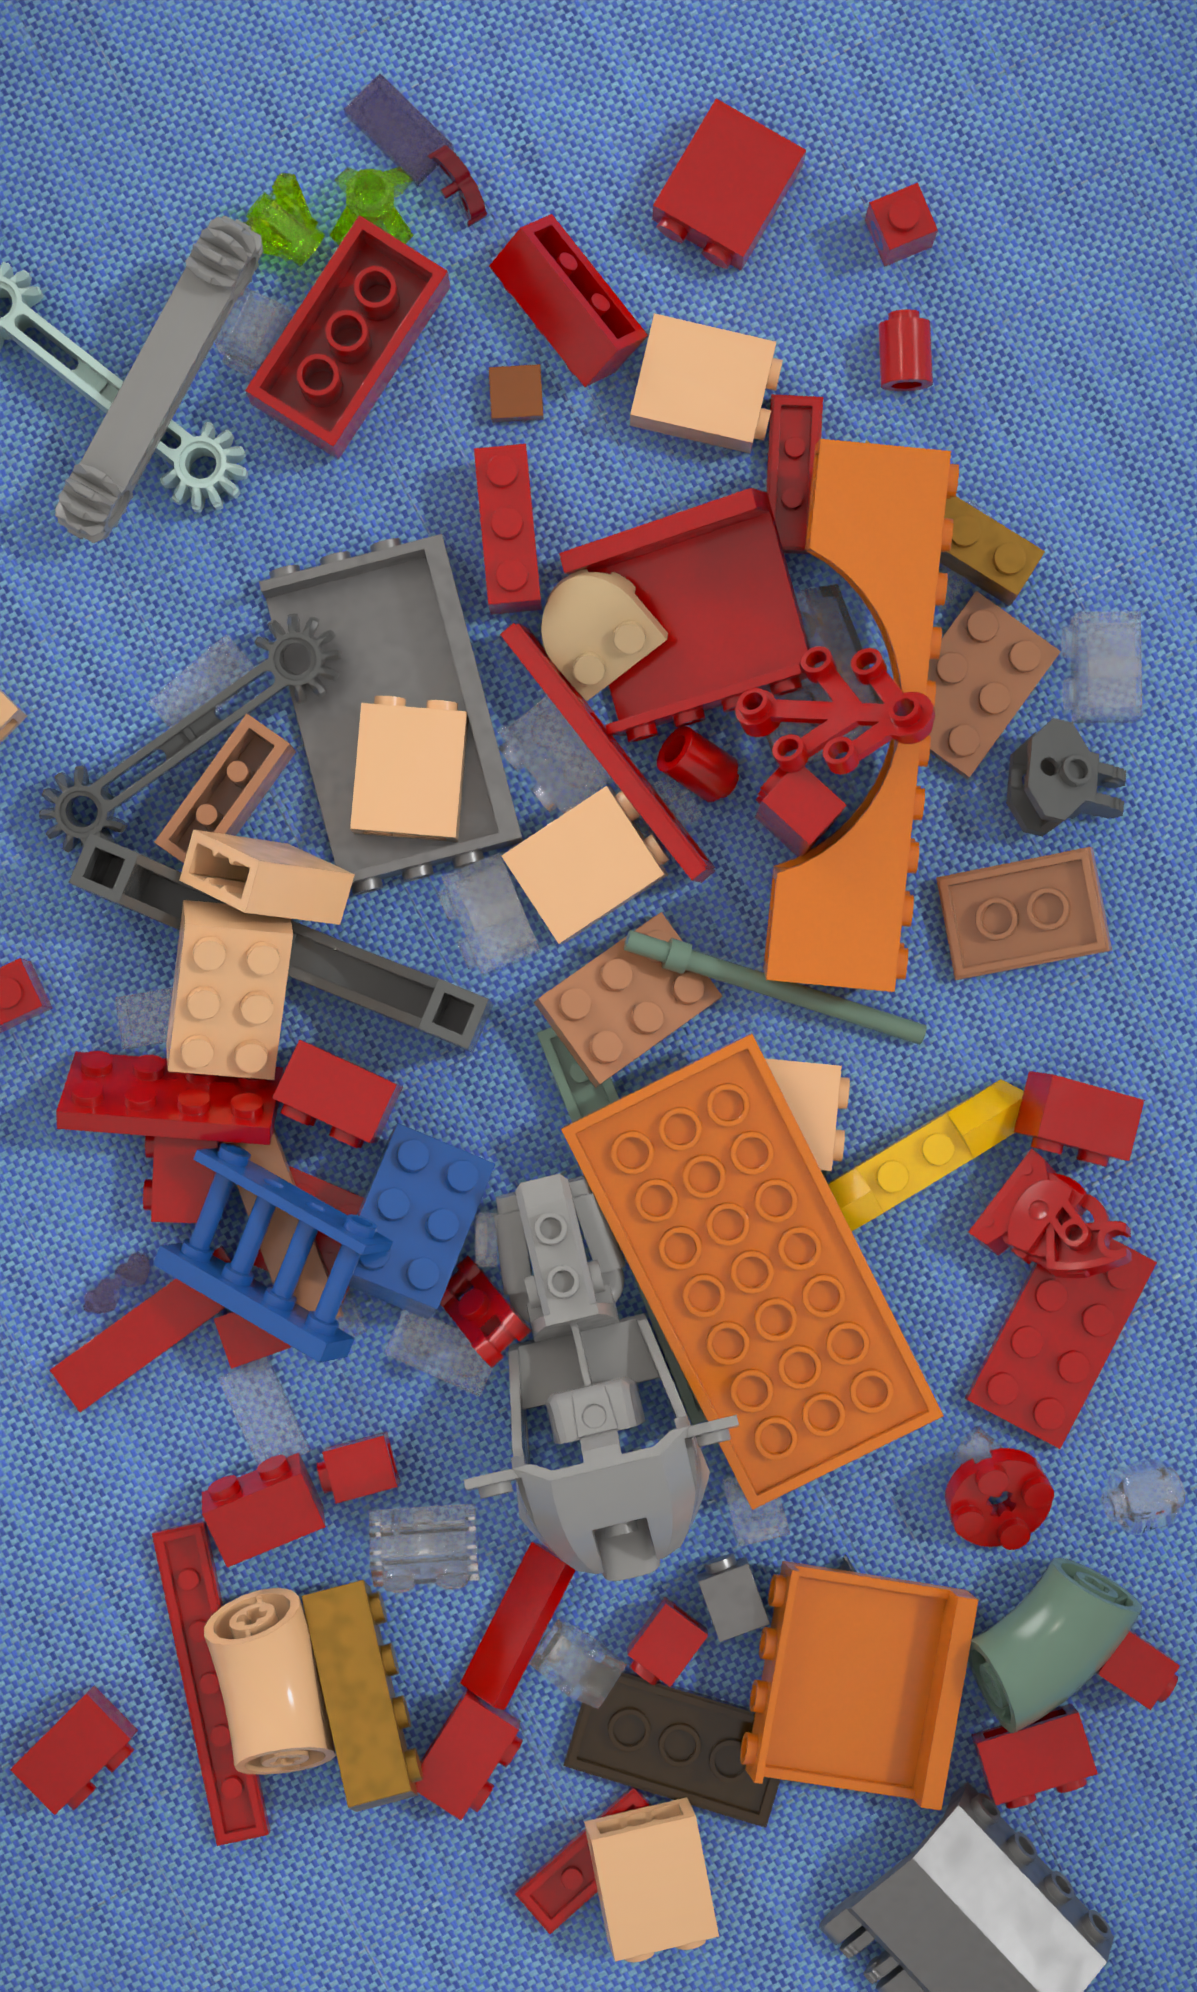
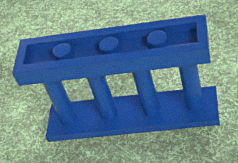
M223 1143L220 1145V1148L197 1150L193 1160L215 1171L214 1179L191 1238L185 1239L183 1243L161 1245L153 1265L319 1363L348 1357L355 1337L339 1329V1322L335 1318L360 1255L390 1251L393 1241L376 1232L377 1225L371 1220L359 1215H346L250 1161L251 1154L241 1147ZM236 1183L257 1195L233 1260L231 1263H226L213 1255L214 1250L210 1246L233 1186ZM278 1207L299 1219L275 1283L273 1287H267L254 1279L255 1273L252 1271V1267L275 1208ZM320 1231L341 1243V1247L316 1310L308 1311L296 1304L297 1298L293 1293L317 1232Z

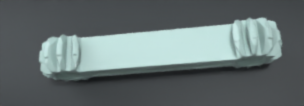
M2 262L0 265V298L11 299L12 307L7 315L0 318V350L3 347L4 340L12 339L107 414L123 381L34 312L31 307L39 303L44 297L41 289L38 286H30L32 277L27 271L22 270L13 275V269L10 264ZM29 327L36 328L78 361L77 368L74 370L67 368L25 335L24 331ZM171 420L166 432L181 443L180 446L176 449H171L160 441L154 451L174 467L173 470L165 473L160 478L163 487H176L172 498L178 505L185 503L191 497V506L194 512H202L206 498H210L215 510L223 509V501L219 495L225 491L230 497L238 498L240 491L231 480H244L248 477L246 468L237 465L246 457L243 447H230L234 436L229 430L221 432L215 438V427L210 422L204 423L201 436L193 437ZM203 456L214 458L216 460V468L209 477L198 479L190 475L191 466L196 459Z

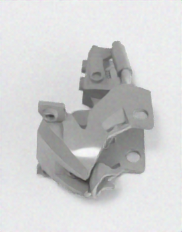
M555 1174L521 1182L515 1192L496 1197L497 1212L493 1214L504 1295H509L512 1307L521 1318L530 1323L534 1340L509 1345L508 1350L513 1457H511L512 1469L464 1479L465 1489L468 1491L478 1489L480 1499L513 1492L511 1481L516 1480L519 1518L549 1550L570 1567L580 1572L602 1573L604 1578L609 1581H621L650 1574L658 1569L661 1562L660 1559L667 1557L681 1547L699 1510L710 1475L700 1447L731 1440L729 1429L739 1427L737 1415L691 1426L645 1313L619 1319L615 1303L620 1298L624 1288V1272L622 1268L626 1266L621 1248L585 1176L567 1179L561 1174ZM578 1220L593 1260L590 1262L587 1261ZM531 1263H532L534 1275H532ZM660 1378L676 1416L674 1418L676 1429L669 1431L653 1447L622 1454L618 1431L638 1426L646 1421L637 1383ZM546 1405L554 1443L564 1444L580 1440L584 1463L556 1470H549L530 1464L526 1410Z

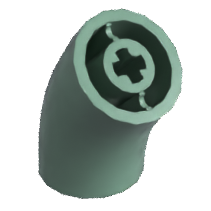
M1053 1558L1042 1577L1026 1597L1000 1621L971 1640L968 1661L986 1703L1000 1724L1008 1732L1016 1733L1044 1717L1086 1684L1108 1661L1129 1633L1142 1611V1605L1122 1586L1087 1566L1064 1558Z

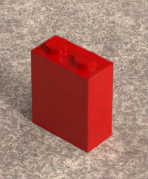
M716 98L654 202L652 220L658 223L657 229L671 240L683 243L687 239L703 249L701 254L711 263L724 269H728L732 265L742 270L802 169L806 149Z

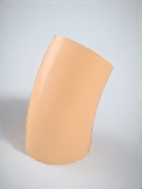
M261 1589L242 1595L222 1606L210 1617L204 1626V1637L213 1660L223 1696L236 1770L246 1774H282L313 1768L331 1761L336 1756L307 1619L299 1596L289 1589Z

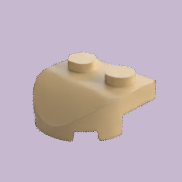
M587 569L566 576L549 594L543 612L541 633L545 651L552 663L586 702L665 642L668 636V632L635 595L636 587L625 577L615 572L606 574L588 572Z

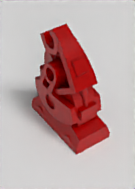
M1032 1148L968 1231L977 1242L999 1256L1010 1247L1011 1251L1025 1263L1030 1265L1033 1261L1041 1264L1054 1277L1088 1278L1089 1276L1101 1274L1131 1262V1252L1127 1247H1122L1116 1251L1109 1248L1110 1241L1114 1237L1119 1235L1131 1237V1229L1128 1225L1121 1221H1110L1105 1207L1095 1197L1089 1195L1072 1178L1057 1174L1048 1162ZM1086 1210L1092 1214L1094 1222L1087 1223L1082 1215Z

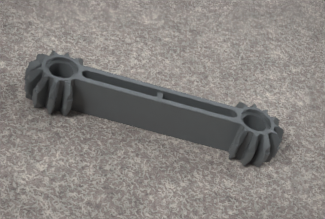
M294 613L288 615L289 633L286 634L281 624L276 620H272L268 623V627L277 640L273 642L261 636L255 640V644L259 648L269 651L268 659L94 783H89L88 771L84 765L75 767L74 782L64 772L55 775L56 783L62 792L46 788L42 793V797L54 803L55 808H46L39 811L41 819H56L57 825L49 828L46 832L48 838L53 839L65 832L67 835L62 849L66 852H70L76 847L79 838L83 849L89 833L115 843L113 836L107 828L122 833L126 831L128 826L123 820L114 817L116 808L240 721L246 713H251L289 685L294 686L295 699L298 704L307 701L306 683L309 684L318 697L327 693L326 688L318 679V676L321 675L329 680L336 681L340 675L335 669L325 666V661H335L343 657L341 650L324 651L323 645L331 642L336 637L334 631L328 630L318 638L314 637L320 620L316 617H310L304 631L300 632V619L298 614ZM293 643L304 645L311 654V664L302 674L291 672L284 664V652ZM267 671L274 674L275 682L272 686L224 720L216 716L215 710L222 703ZM162 750L166 754V761L118 796L114 797L109 793L108 787L113 781L152 753ZM78 796L89 797L96 804L97 817L92 824H83L74 817L72 807Z

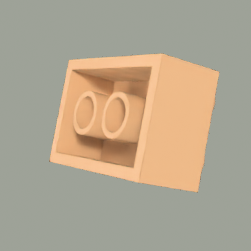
M183 900L166 1042L169 1072L274 1080L293 940L290 918L244 913L224 903Z

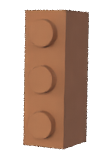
M246 713L154 843L184 863L193 829L236 836L296 753L295 749L290 743Z

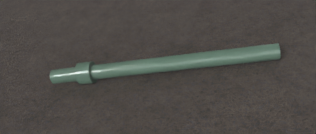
M632 930L628 932L625 940V951L662 962V968L683 974L685 970L915 1044L920 1045L925 1037L927 1028L925 1024L797 983L766 980L763 972L692 950V944L671 938L669 942Z

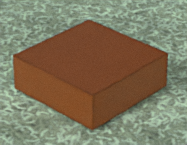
M540 364L489 367L492 423L544 420Z

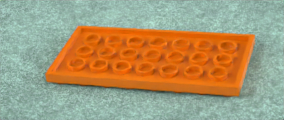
M753 1033L561 1128L707 1421L737 1415L739 1427L729 1429L731 1440L720 1442L719 1445L752 1510L944 1416Z

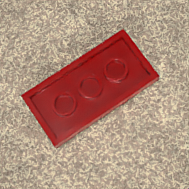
M75 1051L56 1110L57 1129L270 1145L280 1102L272 1097L284 1074V1067H276L274 1080L169 1072L167 1058H161L157 1055L129 1056L109 1054L104 1051Z
M1114 1239L1110 1241L1109 1245L1110 1250L1113 1251L1127 1247ZM1127 1247L1131 1252V1262L1101 1274L1077 1279L1054 1277L1041 1264L1035 1263L965 1399L1061 1449L1157 1262Z

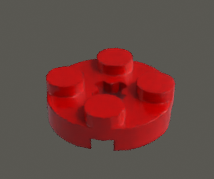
M999 1448L991 1450L989 1452L992 1457L983 1459L978 1463H975L974 1459L971 1458L954 1472L945 1490L946 1506L956 1533L968 1542L979 1546H1002L1007 1550L1020 1549L1029 1542L1031 1533L1040 1527L1050 1512L1054 1499V1489L1048 1477L1043 1472L1036 1458L1018 1449ZM1004 1491L1008 1492V1498L1001 1503L991 1504L989 1501L991 1496L1000 1497Z

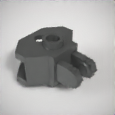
M1053 718L1010 755L1006 804L1023 832L1042 837L1067 818L1074 819L1081 813L1114 819L1123 816L1124 801L1117 797L1097 793V786L1115 789L1125 786L1126 770L1099 762V754L1089 751L1072 722ZM1023 775H1026V776H1025V780H1024V785H1023V784H1022V776H1023Z

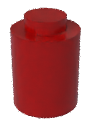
M904 309L890 312L888 320L878 324L881 388L888 391H914L932 386L930 321L920 318L919 311Z
M681 726L673 731L665 740L658 753L657 768L706 802H714L720 798L727 797L738 783L737 759L689 726Z

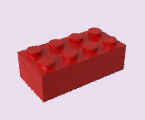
M359 215L247 386L245 392L251 404L339 460L451 288L448 271Z

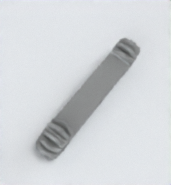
M225 215L221 218L216 217L210 221L207 228L201 231L199 239L193 244L190 256L185 260L186 268L81 462L74 465L73 472L65 480V486L58 495L59 502L55 507V516L58 518V523L66 527L68 532L80 539L85 538L92 543H96L107 538L112 529L118 526L120 518L126 513V508L134 497L133 490L235 302L239 297L243 296L245 288L252 282V276L259 267L258 260L263 253L261 235L251 230L252 227L236 219L234 221Z

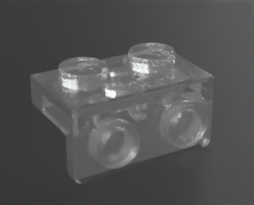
M548 696L544 697L510 726L505 725L497 731L505 741L498 747L517 772L523 767L527 768L538 782L531 788L532 792L550 813L558 808L565 814L612 780Z

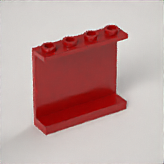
M749 488L559 553L565 574H572L587 569L588 572L606 574L615 572L625 577L636 587L635 595L668 632L665 642L609 684L618 721L605 725L608 735L627 736L628 742L641 741L658 735L656 726L674 721L676 727L696 724L706 720L704 711L719 706L723 707L724 712L735 711L740 695L751 688L771 690L774 697L787 695L803 689L801 680L807 679L801 666V658L810 647L767 492Z

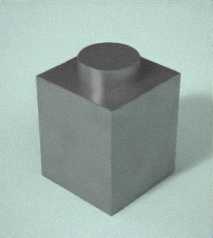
M732 1553L712 1559L704 1564L706 1572L698 1574L697 1578L719 1642L770 1624L746 1557L736 1561Z

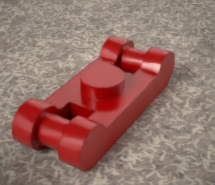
M467 1255L456 1265L459 1270L450 1278L440 1304L470 1341L474 1350L493 1368L504 1358L501 1352L515 1339L521 1342L532 1330L487 1274Z

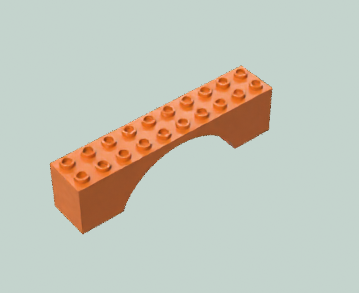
M820 439L815 444L805 551L825 562L853 588L868 608L880 630L887 649L893 681L902 692L922 693L931 700L934 707L936 681L927 680L929 660H938L940 656L942 627H933L935 606H944L946 600L948 574L939 572L941 552L945 553V551H950L953 519L944 518L946 499L956 497L959 464H950L951 451ZM930 735L915 744H902L892 739L889 742L884 762L874 784L851 817L831 836L807 851L803 857L798 856L773 865L763 964L766 980L895 992L896 979L905 980L908 965V948H904V943H900L902 926L911 927L914 895H910V891L905 889L907 873L916 874L918 868L919 842H915V838H911L913 820L922 821L924 812L925 789L921 788V786H916L918 766H928L931 744Z

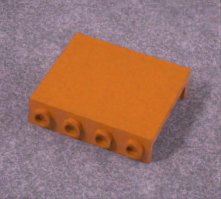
M782 1561L780 1575L774 1574L769 1586L768 1603L769 1606L774 1607L771 1627H764L760 1637L759 1657L765 1661L761 1680L755 1679L751 1688L750 1711L755 1712L752 1733L745 1732L742 1739L740 1751L741 1764L746 1765L745 1770L754 1783L762 1784L764 1777L914 1799L921 1808L941 1811L978 1599L965 1589Z

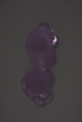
M133 1252L127 1262L119 1264L115 1270L114 1277L103 1278L97 1288L90 1289L85 1294L84 1310L88 1313L94 1312L97 1314L112 1311L116 1308L120 1299L121 1286L136 1287L145 1284L151 1269L149 1254L146 1252Z

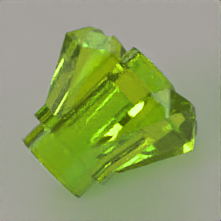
M347 167L334 179L346 194V207L329 235L338 245L341 244L359 215L404 244L414 236L396 209V198L403 194L413 181L401 167L383 172L375 169L357 171Z
M279 173L272 185L273 190L270 195L264 191L245 215L249 220L243 223L252 227V231L261 235L263 254L281 257L286 262L292 260L301 267L318 248L325 237V233L316 227L318 222L311 216L295 174Z

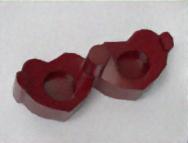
M443 145L426 157L430 160L433 159L452 181L451 184L440 190L444 198L447 199L456 192H459L469 220L467 221V226L470 227L485 218L487 212L479 188L468 168L456 153L447 145Z

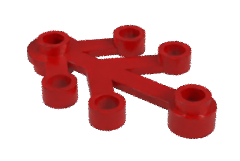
M816 646L803 654L801 666L808 680L818 683L832 702L775 699L774 695L769 691L751 688L740 695L735 708V714L742 729L747 735L752 737H764L771 734L779 727L781 722L821 724L803 737L788 734L782 736L774 743L772 748L773 756L779 767L786 772L800 770L806 765L810 757L823 749V757L831 772L838 775L850 773L858 766L860 760L892 739L902 744H915L924 740L931 733L935 720V709L931 700L919 692L903 693L887 673V666L881 653L874 648H865L858 651L851 659V668L857 681L863 685H871L883 704L862 703L837 672V665L830 650L823 646ZM824 662L820 667L813 668L817 663ZM869 664H875L870 669L863 670L865 666ZM859 725L872 726L853 741L847 737H842ZM797 750L793 755L784 757L789 751ZM848 752L843 758L835 759L839 754Z

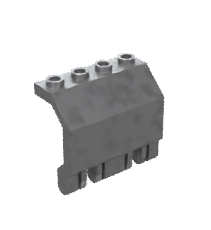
M969 1782L952 1794L944 1817L913 1852L867 1889L852 1893L831 1910L819 1924V1929L835 1945L845 1940L839 1950L847 1958H852L860 1953L875 1939L885 1949L879 1956H876L869 1962L866 1970L863 1972V1975L872 1984L880 1980L876 1985V1989L879 1992H1084L1107 1963L1114 1939L1106 1920L1097 1911L1089 1910L1075 1896L1074 1890L1066 1877L1058 1871H1052L1037 1855L1036 1848L1030 1839L1021 1832H1015L1001 1817L1000 1811L993 1800L984 1793H978Z

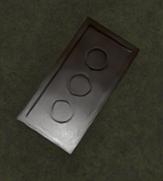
M594 1661L563 1766L673 1800L687 1797L693 1806L764 1828L767 1827L781 1780L764 1777L762 1784L754 1783L745 1770L746 1765L741 1764L740 1751L742 1739L745 1732L752 1733L755 1712H751L749 1708L672 1685L669 1687L661 1681H658L654 1686L638 1674Z

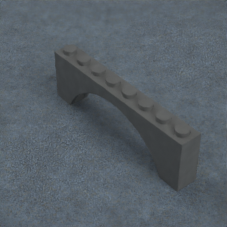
M91 833L88 835L68 882L88 893L179 931L183 900L224 903L179 881L181 872ZM291 920L293 940L288 976L462 1049L474 1052L493 1007L492 1002L488 998Z

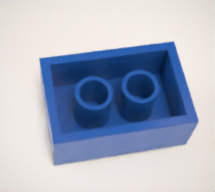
M397 1123L389 1135L357 1215L374 1222L377 1225L376 1232L392 1240L393 1244L390 1251L360 1255L348 1287L429 1319L438 1310L495 1163Z

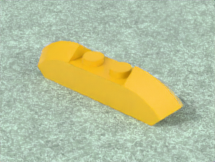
M1000 1079L828 1182L851 1231L863 1226L1014 1134L1024 1091Z

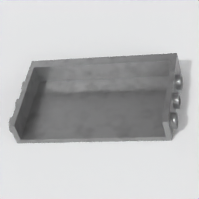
M442 534L401 544L400 538L379 541L370 546V553L351 557L348 551L333 553L320 559V566L300 570L299 565L283 566L270 571V579L259 581L261 592L267 601L271 621L276 620L279 622L286 634L289 633L287 624L289 614H298L300 632L304 631L310 617H316L320 621L314 637L318 638L328 630H333L336 634V637L331 642L323 645L324 651H342V659L325 661V666L335 669L340 673L338 680L333 681L321 675L318 676V679L326 688L327 693L318 697L309 684L306 683L307 701L298 704L295 699L294 686L289 685V690L336 866L355 874L351 886L353 895L382 889V879L401 874L404 882L434 875L432 866L453 861L454 869L472 866L485 861L484 852L523 842ZM293 643L284 652V664L291 672L302 674L309 668L311 654L304 645ZM375 696H395L405 698L406 707L426 708L427 700H444L458 703V711L467 712L469 722L458 842L364 835L352 832L350 825L361 703L374 704Z

